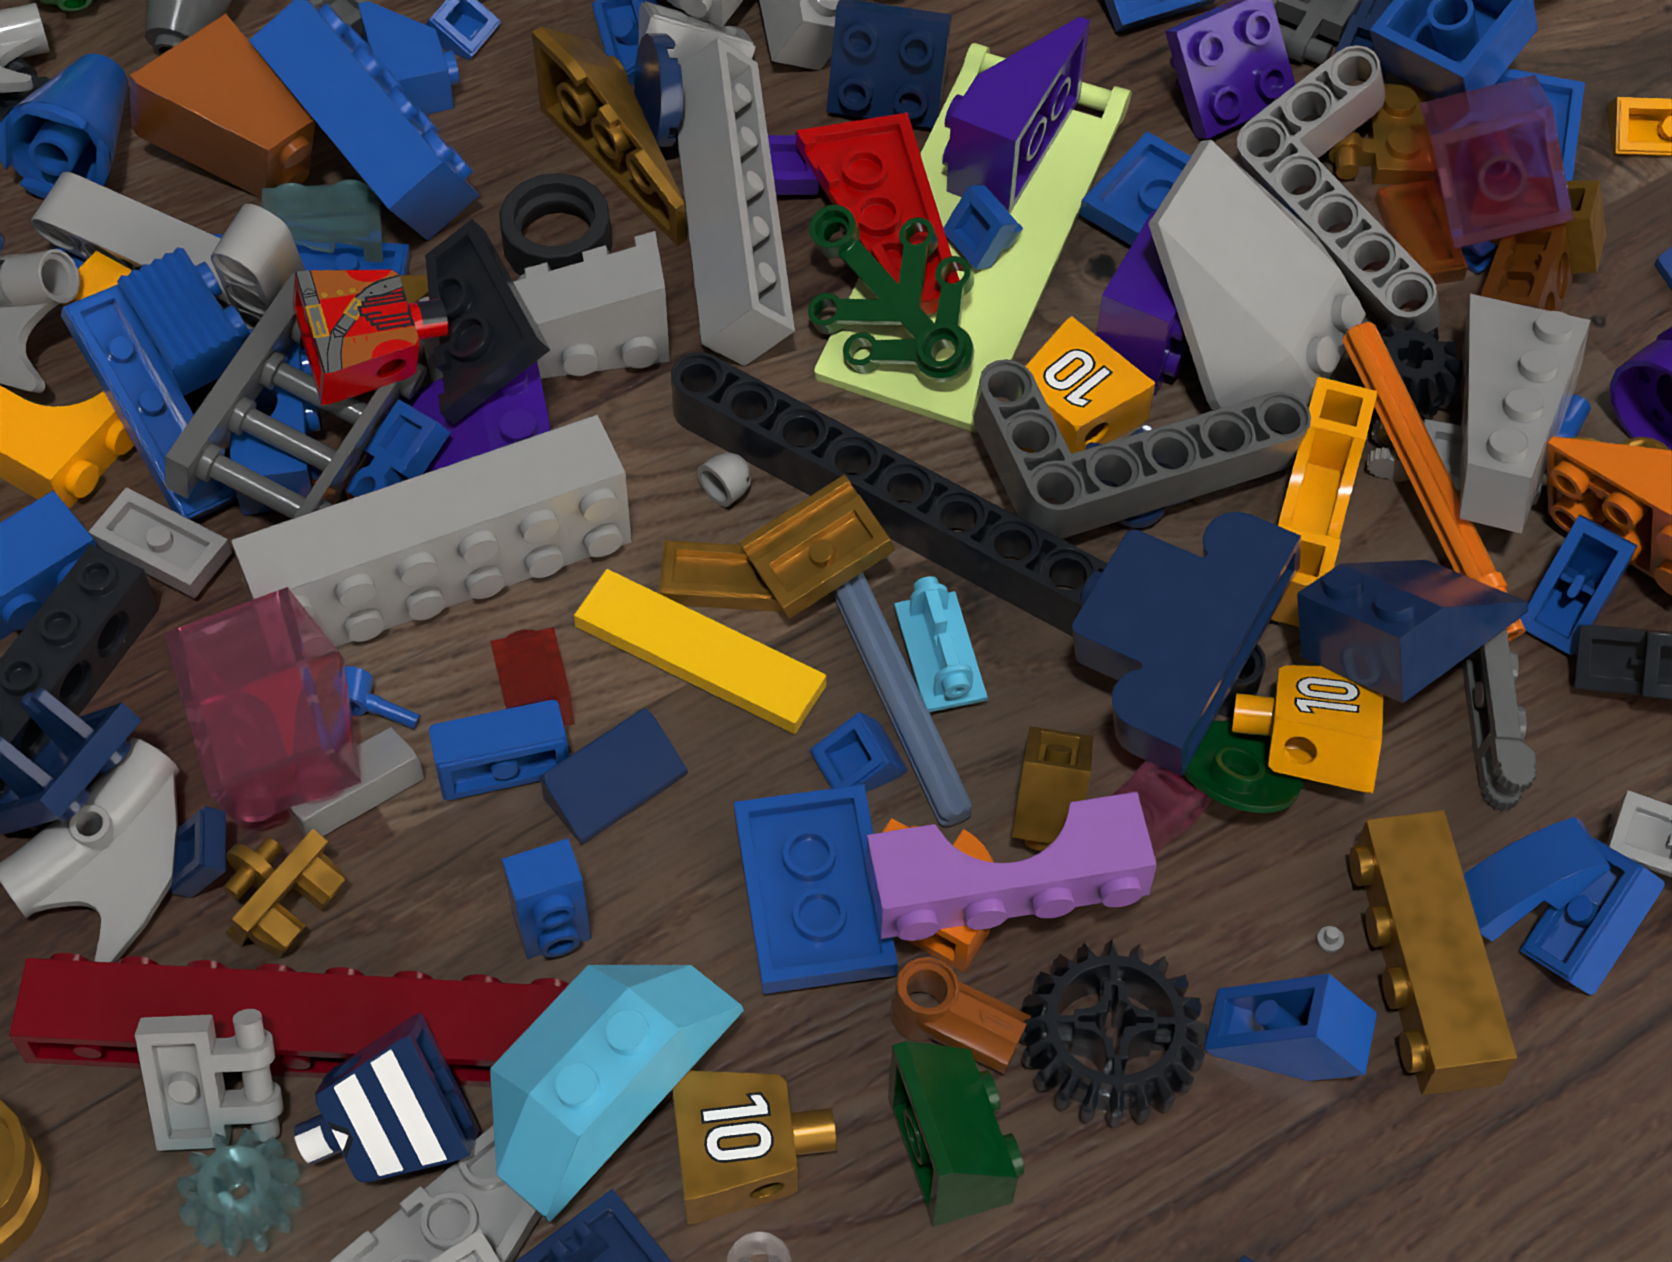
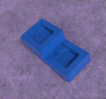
M1572 817L1547 826L1511 843L1463 875L1480 933L1493 942L1543 901L1560 910L1608 872L1611 867L1583 822L1576 817Z

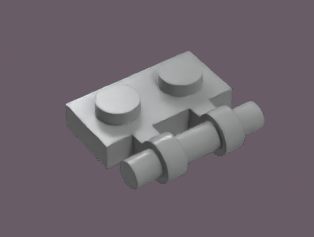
M244 1009L237 1012L233 1016L235 1035L229 1038H216L213 1015L140 1018L135 1039L157 1151L228 1148L232 1133L231 1124H250L252 1137L257 1141H270L280 1134L278 1116L282 1113L284 1107L281 1087L272 1081L270 1064L275 1059L272 1034L263 1027L260 1011ZM222 1072H242L244 1087L241 1090H225Z

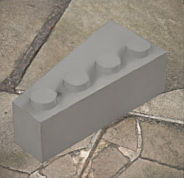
M655 231L634 237L635 247L609 254L606 245L582 252L583 262L556 270H551L547 262L525 268V273L517 281H514L517 290L550 348L547 354L537 360L541 378L564 375L583 376L595 371L626 367L644 368L652 364L670 362L666 291ZM429 297L419 299V301H427ZM439 337L424 339L431 383L443 378L442 372L435 366L434 348L440 345Z
M1470 294L1462 346L1460 519L1522 534L1547 466V442L1553 436L1558 437L1580 378L1591 320L1570 316L1559 311H1547Z

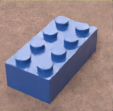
M293 0L249 40L385 206L426 240L429 241L480 196L467 180L474 172L472 168L451 145L448 146L437 133L439 129L417 104L414 105L403 93L405 89L382 63L379 64L369 52L371 48L349 23H345L328 3H325L318 9L309 0Z

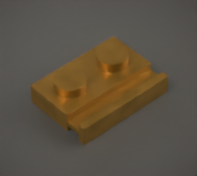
M845 474L739 541L745 554L789 619L896 551L891 539L863 499L852 487Z

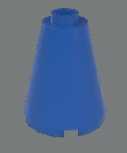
M83 55L5 114L0 122V162L6 170L11 164L23 177L20 182L22 187L30 193L45 199L63 172L79 175L105 187L112 170L128 91V79L124 70L115 61L104 55Z

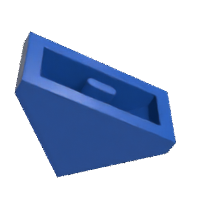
M1579 515L1529 602L1528 612L1520 618L1526 631L1574 656L1578 648L1580 624L1594 625L1615 594L1638 545Z

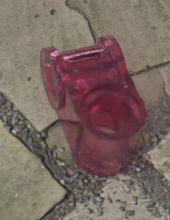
M1147 760L1124 785L1111 795L1138 792L1154 856L1173 839L1187 832L1202 816L1212 799L1199 789L1196 790L1181 776Z

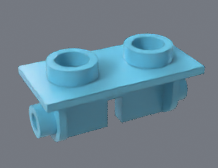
M929 576L917 580L914 583L915 591L912 593L910 600L894 603V608L916 684L928 711L933 712L987 701L988 697L956 592H948L947 587L939 584L938 579Z

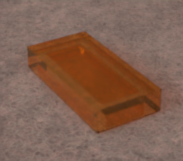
M1434 180L1378 187L1375 202L1386 231L1431 276L1435 284L1463 281L1468 266Z

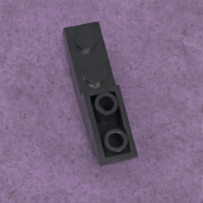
M1580 624L1574 688L1641 694L1643 697L1672 699V631Z

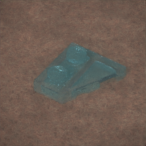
M344 180L334 185L303 186L297 183H286L276 188H262V208L277 216L287 225L295 244L305 245L312 250L331 254L336 249V242L363 248L365 261L383 262L380 198L367 183L357 180Z

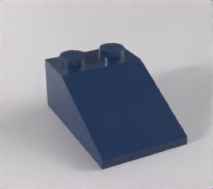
M1426 559L1339 564L1297 593L1301 657L1401 703L1406 702L1528 612V601Z

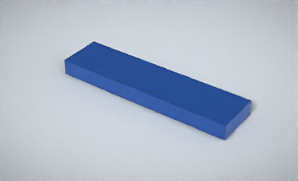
M117 284L64 306L60 316L171 510L191 521H195L236 502L238 498L235 490L213 478L209 482L200 480L188 499L165 488V456L194 414L119 285Z

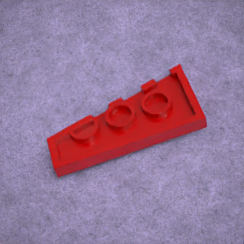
M908 113L796 130L795 145L833 205H841L850 210L860 228L859 242L898 284L903 246L899 239L902 225L908 220L917 217L927 219L933 225L938 237V246L927 257L921 309L926 315L937 313L941 289L936 280L935 271L938 264L945 258L951 257L952 254ZM916 233L911 237L909 243H922L927 238L928 233ZM957 271L951 272L945 280L947 283L960 281Z

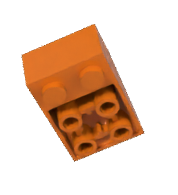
M1553 436L1547 442L1548 515L1566 532H1570L1578 516L1582 515L1638 545L1629 565L1631 564L1654 578L1664 591L1672 595V450Z

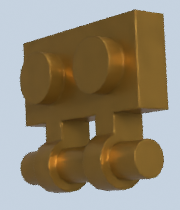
M1384 84L1386 98L1383 106L1375 115L1358 127L1368 128V138H1361L1354 130L1329 150V159L1336 165V175L1341 179H1351L1358 175L1359 166H1368L1372 169L1373 184L1430 186L1434 167L1425 91L1414 85Z

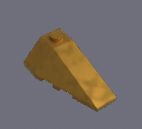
M539 27L532 31L540 110L677 247L686 242L685 203L632 90L627 73L621 62L612 55L607 56L589 39L545 27Z

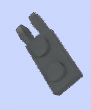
M1505 628L1462 660L1475 766L1478 768L1480 787L1483 788L1481 794L1484 795L1483 800L1488 802V806L1494 807V810L1500 809L1501 812L1505 809L1510 811L1512 807L1515 808L1523 796L1521 792L1523 793L1525 789H1529L1537 777L1535 776L1537 770L1534 768L1536 765L1535 752L1523 743L1527 727L1526 712L1523 706L1517 705L1515 683L1519 669L1518 656L1515 650L1509 648L1507 628Z

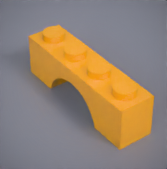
M1317 376L1309 405L1311 414L1310 427L1298 448L1278 526L1301 535L1300 567L1272 615L1271 620L1299 627L1297 593L1334 568L1341 541L1340 535L1378 391Z

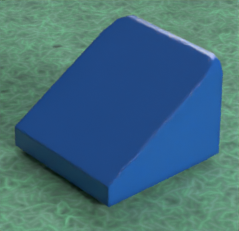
M445 0L425 25L436 29L442 49L447 51L453 50L454 54L470 60L502 21L478 0Z
M860 711L809 749L831 788L865 784V790L868 792L899 778L908 771L880 722Z

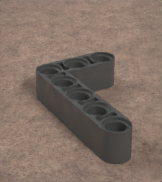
M1008 359L996 360L988 364L981 372L972 411L974 425L1017 515L1060 539L1281 471L1289 467L1295 460L1298 448L1305 438L1311 422L1309 408L1302 399L1291 393L1274 392L1071 454L1033 375L1021 363ZM995 397L1007 398L1012 402L999 401ZM1270 429L1278 430L1283 434L1275 433ZM1214 446L1223 447L1227 449L1229 452L1221 451ZM1018 447L1031 448L1036 453L1024 452ZM1157 463L1168 464L1174 469L1163 468ZM1100 480L1112 481L1119 487L1107 486L1100 482ZM1042 498H1053L1058 500L1062 504H1050L1044 501Z

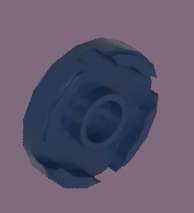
M646 33L641 38L637 49L634 94L659 148L668 149L677 140L675 134H669L670 128H678L679 121L682 120L681 64L678 63V58H669L667 49H674L676 46L675 41L667 33Z

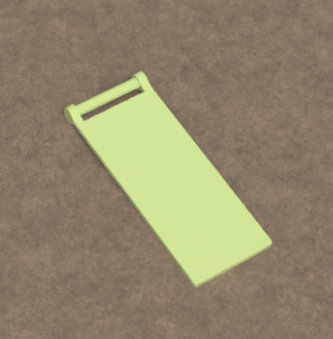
M972 43L969 47L961 72L920 153L943 228L962 198L946 191L948 167L942 164V158L950 139V129L944 125L947 110L957 94L965 95L978 74L1006 59L990 54L989 47L977 43ZM1082 82L1081 97L1077 104L1104 112L1102 119L1075 110L1071 112L1010 213L1023 227L1021 233L1011 248L1002 249L991 268L975 269L946 236L952 256L965 259L974 275V285L970 292L964 295L960 327L967 331L971 337L975 352L971 366L962 376L948 382H937L925 377L918 366L914 364H880L877 369L870 373H857L851 369L843 355L844 343L851 335L865 332L871 334L875 340L914 338L903 325L845 324L838 332L831 334L815 366V379L978 433L974 425L972 411L981 372L988 364L996 360H1014L1078 218L1081 201L1089 193L1113 137L1126 116L1132 91L1118 86H1114L1111 91ZM957 271L959 280H961L964 272ZM860 278L849 299H878ZM937 313L927 314L935 323ZM869 346L859 348L854 354V359L861 360L868 357L872 348ZM952 348L942 349L937 354L936 360L943 361L950 358L955 353V350Z

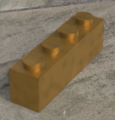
M1439 810L1366 820L1357 845L1350 848V869L1354 883L1357 886H1364L1370 905L1366 909L1367 933L1371 944L1374 947L1381 946L1386 964L1382 974L1383 991L1389 1008H1398L1404 1030L1400 1033L1399 1045L1402 1062L1408 1073L1415 1072L1421 1096L1502 1085L1515 1063L1517 1055L1445 811Z

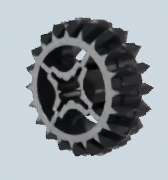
M1112 939L1104 945L1103 954L1099 957H1096L1085 943L1077 949L1076 963L1059 954L1053 960L1052 974L1040 971L1033 984V990L1036 994H1028L1023 1001L1021 1011L1031 1016V1018L1023 1021L1027 1025L1020 1038L1022 1043L1029 1045L1024 1049L1022 1057L1025 1068L1040 1069L1035 1080V1085L1039 1092L1055 1087L1059 1088L1055 1100V1105L1059 1111L1069 1107L1073 1101L1081 1103L1080 1117L1084 1123L1093 1119L1096 1109L1107 1111V1120L1112 1128L1120 1125L1124 1110H1129L1133 1118L1140 1125L1149 1118L1151 1112L1150 1104L1166 1113L1173 1107L1175 1101L1174 1092L1184 1095L1189 1092L1194 1081L1190 1071L1200 1070L1205 1057L1203 1050L1198 1047L1204 1044L1207 1036L1206 1024L1196 1020L1199 1018L1202 1010L1200 998L1183 997L1189 985L1186 974L1170 979L1165 977L1169 965L1165 956L1155 960L1151 966L1142 962L1144 951L1140 944L1133 947L1129 957L1118 956V948ZM1100 993V1000L1096 1005L1090 1008L1075 1009L1074 1015H1061L1076 1000L1091 994ZM1128 997L1143 1004L1149 1010L1135 1006ZM1109 1012L1111 1013L1112 1028L1119 1030L1117 1039L1120 1038L1116 1054H1114L1113 1038L1106 1036L1107 1028H1105ZM1151 1051H1166L1162 1058L1149 1068L1125 1075L1126 1063L1131 1059L1149 1057ZM1073 1055L1086 1057L1095 1064L1098 1071L1082 1064Z

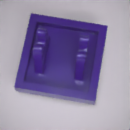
M1232 0L1165 31L1172 54L1170 64L1176 69L1178 75L1176 85L1182 90L1195 138L1209 139L1252 119L1295 85L1273 0Z

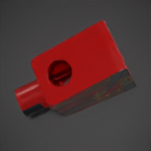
M304 270L295 272L293 309L321 406L333 404L410 378L416 373L420 348L419 340L446 336L448 334L447 315L442 300L433 299L408 304L400 275L393 270Z

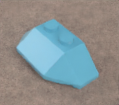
M587 965L490 1068L496 1174L499 1179L550 1223L744 1011L742 1005L692 965Z

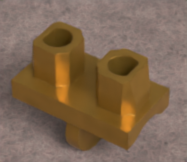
M312 828L276 870L270 864L283 851V848L271 837H267L256 851L245 845L235 844L226 854V859L236 873L223 886V889L236 900H239L251 885L258 890L232 918V926L225 934L240 947L249 938L259 947L280 958L302 933L306 925L279 903L294 888L321 911L340 890L347 879L333 861L323 854L328 841Z

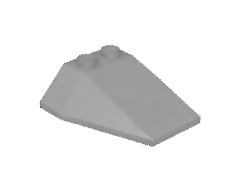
M1212 140L1201 141L1148 224L1206 400L1214 411L1269 393L1286 392L1294 394L1308 405L1311 402L1317 376L1326 379L1330 378L1346 350L1342 341L1343 336L1351 327L1357 324L1360 325L1366 313L1341 270L1317 236Z

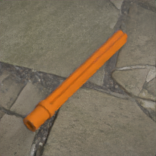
M1365 322L1351 327L1343 336L1344 346L1364 387L1378 391L1374 407L1454 571L1508 593V585L1502 573L1496 571L1473 522L1459 518L1460 496L1375 324ZM1520 618L1507 627L1509 642L1526 631Z

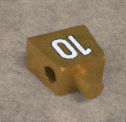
M688 1071L672 1089L687 1224L700 1223L791 1196L798 1191L796 1155L837 1150L832 1108L791 1113L786 1077L779 1074Z

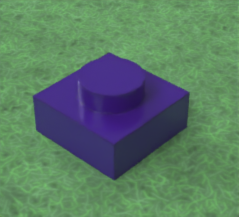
M768 135L776 195H818L819 182L795 145L796 135Z

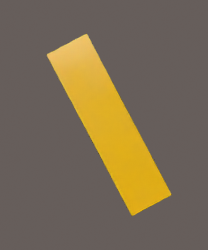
M609 569L605 570L574 614L575 627L793 734L797 733L826 688V674Z

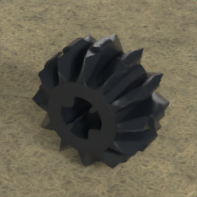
M1414 320L1405 328V331L1389 323L1386 329L1382 331L1381 338L1420 417L1431 420L1438 413L1439 409H1447L1449 404L1454 401L1458 389L1456 386L1459 385L1463 374V369L1461 368L1463 362L1455 358L1457 354L1455 351L1456 342L1438 341V327L1425 333L1418 330ZM1357 372V376H1358V382H1357V383H1359V384H1361V385L1364 386V384H1363V382H1362V380H1361V378H1360V376H1359V374H1358V372Z

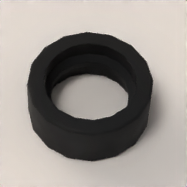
M564 173L535 176L515 187L506 196L499 212L504 256L513 270L520 275L525 273V268L546 262L551 270L584 261L582 254L584 251L606 245L610 252L612 247L608 202L596 186L581 177ZM546 214H570L578 216L590 224V229L580 239L566 245H541L522 236V230L532 220Z

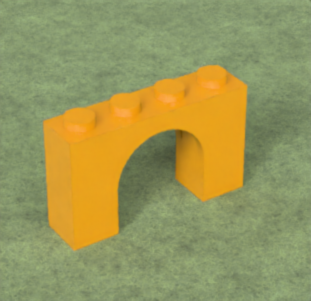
M95 251L78 269L80 278L78 293L73 300L62 304L63 307L117 285L120 276H128L132 270ZM0 385V478L36 499H40L54 490L68 509H70L79 498H83L91 493L99 477L120 455L126 454L134 446L133 441L104 391L78 404L53 407L32 403Z

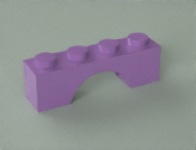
M1138 792L1070 802L1066 823L1056 840L1041 853L1012 863L986 862L961 852L944 837L935 824L867 835L866 869L881 939L898 936L900 939L907 941L921 940L934 935L939 929L963 925L976 930L989 929L1002 924L1007 918L1035 914L1039 918H1056L1071 912L1075 907L1103 903L1107 907L1127 906L1138 901L1142 896L1150 895L1157 866Z

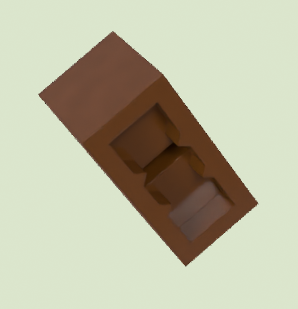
M1507 222L1480 296L1547 311L1561 312L1573 278L1566 224Z

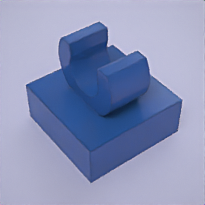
M985 185L968 186L944 226L945 235L975 269L991 268L1002 249L1011 248L1023 229Z

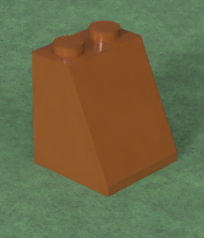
M224 14L130 74L131 128L138 137L263 200H266L279 190L283 193L294 190L308 177L311 165L315 120L227 14Z

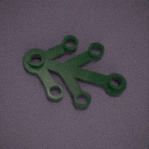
M829 205L818 210L809 224V233L818 251L826 257L841 258L878 299H839L832 293L819 294L811 300L808 306V316L814 327L823 334H833L842 329L845 324L903 325L913 336L914 339L875 340L871 334L865 332L851 335L844 343L843 355L851 369L857 373H870L877 369L880 364H914L918 366L925 377L933 381L948 382L962 376L971 366L975 352L971 337L967 331L960 327L963 298L974 285V275L968 262L962 257L951 256L938 264L935 277L941 291L934 323L921 309L927 257L938 246L937 234L933 225L927 219L920 217L912 218L905 222L900 229L899 239L903 246L898 284L859 242L860 228L850 210L841 205ZM840 231L847 232L840 240L829 242L834 233ZM916 233H928L927 238L922 243H909L911 237ZM951 272H964V276L960 281L956 283L945 282L946 277ZM825 308H836L833 317L827 320L818 319L819 314ZM864 346L872 348L868 357L861 360L854 359V354L859 348ZM952 348L955 350V353L950 358L943 361L936 360L937 354L942 349Z

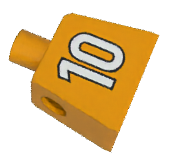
M1073 316L1069 317L1025 366L1033 375L1071 454L1085 450L1089 442L1109 443L1149 419L1155 382ZM1018 447L1019 449H1021V450L1024 451V452H1029V453L1035 452V451H1034L1033 449H1031V448Z
M1285 665L1278 670L1275 698L1236 693L1232 732L1269 736L1268 767L1274 772L1356 791L1373 793L1382 743L1383 694L1322 666Z

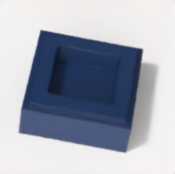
M204 806L178 828L174 878L170 887L171 894L193 898L226 871V811Z

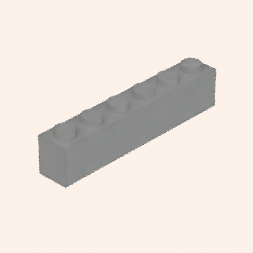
M716 38L681 66L683 111L682 120L679 121V127L677 128L678 149L681 160L702 345L746 366L795 332L758 62Z

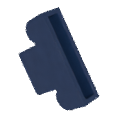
M1239 511L1228 512L1214 518L1206 527L1203 536V557H1200L1142 531L1133 529L1124 535L1103 573L1096 570L1091 574L1081 595L1080 605L1082 608L1072 624L1075 656L1080 664L1118 680L1112 693L1115 736L1123 748L1140 758L1179 776H1183L1300 567L1301 535L1251 514Z

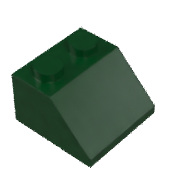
M910 1041L892 1045L888 1100L932 1227L1013 1203L1018 1181L1017 1176L1024 1175V1164L1019 1146L1013 1134L1010 1133L1002 1136L994 1112L1000 1111V1099L990 1071L984 1070L979 1072L971 1049Z

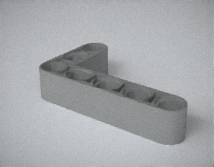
M1359 45L1349 46L1338 51L1249 120L1239 131L1237 148L1244 170L1317 236L1341 270L1355 295L1386 327L1391 323L1405 331V328L1414 320L1418 330L1427 333L1436 327L1439 328L1441 322L1437 289L1433 279L1318 160L1324 153L1375 115L1383 106L1386 98L1380 60L1376 53L1368 47ZM1354 80H1367L1358 86H1348ZM1309 115H1322L1320 118L1314 121H1302L1305 117ZM1264 150H1276L1275 153L1271 154L1270 156L1257 157V155ZM1302 186L1313 187L1305 194H1291L1295 189ZM1335 224H1349V227L1342 232H1326ZM1380 261L1387 263L1379 271L1367 272L1362 270L1372 262ZM1417 300L1425 303L1416 311L1406 312L1399 309L1408 301Z
M63 172L30 220L31 226L38 234L50 243L87 260L95 251H98L131 270H140L143 264L150 265L154 258L162 259L165 253H173L176 247L184 248L195 266L204 261L208 264L222 290V294L215 297L222 309L233 305L248 330L255 328L292 273L305 270L287 225L271 212L253 204L242 205L222 238H219L79 175Z

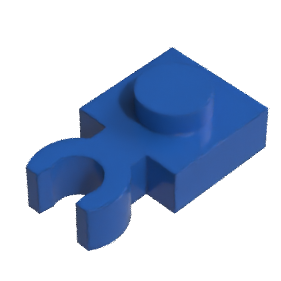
M398 399L364 449L374 459L369 466L360 469L353 475L346 491L354 497H358L402 482L404 478L411 479L422 475L451 432L437 421Z

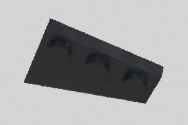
M473 219L425 255L429 300H442L448 321V334L439 337L440 345L434 348L435 366L443 374L444 393L438 395L440 414L452 424L458 422L550 351L547 342L486 231Z

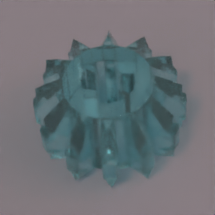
M244 1128L236 1145L229 1146L223 1135L215 1133L213 1147L216 1152L211 1156H207L203 1153L191 1151L189 1163L196 1174L177 1178V1190L182 1198L187 1199L180 1206V1217L186 1226H197L195 1236L204 1247L208 1248L221 1239L222 1247L226 1254L235 1257L241 1249L244 1239L250 1238L257 1250L265 1252L268 1240L264 1232L271 1227L278 1232L289 1233L292 1224L284 1210L301 1206L302 1193L299 1187L293 1185L300 1176L298 1166L294 1159L282 1158L284 1154L283 1147L280 1141L273 1137L258 1145L254 1132ZM246 1184L249 1194L235 1200L231 1191L238 1186Z

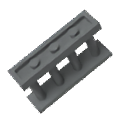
M292 273L166 454L165 488L188 499L200 480L209 482L213 478L291 519L332 506L366 455L364 449L397 400H401L403 397L412 400L421 387L427 372V367L421 365L424 339L419 340L420 348L416 373L410 378L378 388L368 404L351 397L333 404L321 406L313 376L287 364L288 357L285 356L294 342L303 344L293 309L295 273ZM278 386L352 424L353 427L338 450H335L257 410L255 399L264 387L271 390ZM245 431L323 471L308 496L304 497L225 457V449L222 447L231 434L241 435Z

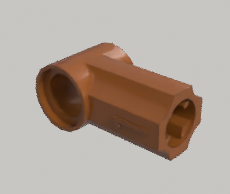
M932 957L917 958L904 966L899 973L890 1007L893 1025L906 1038L918 1042L935 1040L946 1046L971 1049L974 1060L1003 1074L1010 1065L1021 1042L1020 1038L1027 1025L1023 1021L1031 1018L1030 1015L958 981L956 974L950 966L942 960ZM914 992L929 993L937 999L939 1005L928 1008L922 1007L914 1003L909 995Z

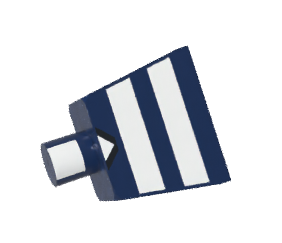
M418 1013L328 1072L314 1094L321 1114L296 1124L294 1127V1137L297 1147L307 1163L314 1164L341 1152L354 1178L359 1182L367 1183L461 1160L470 1155L480 1128L422 1013Z

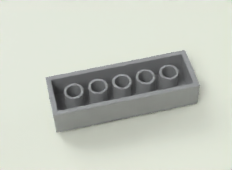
M595 415L233 539L231 542L256 619L275 668H279L290 663L311 661L324 651L352 641L362 642L378 636L383 630L411 620L432 618L445 608L473 598L484 599L491 597L502 590V588L533 577L544 578L560 570L561 567L592 556H607L615 552L620 546L631 543L632 540L626 473L599 416Z

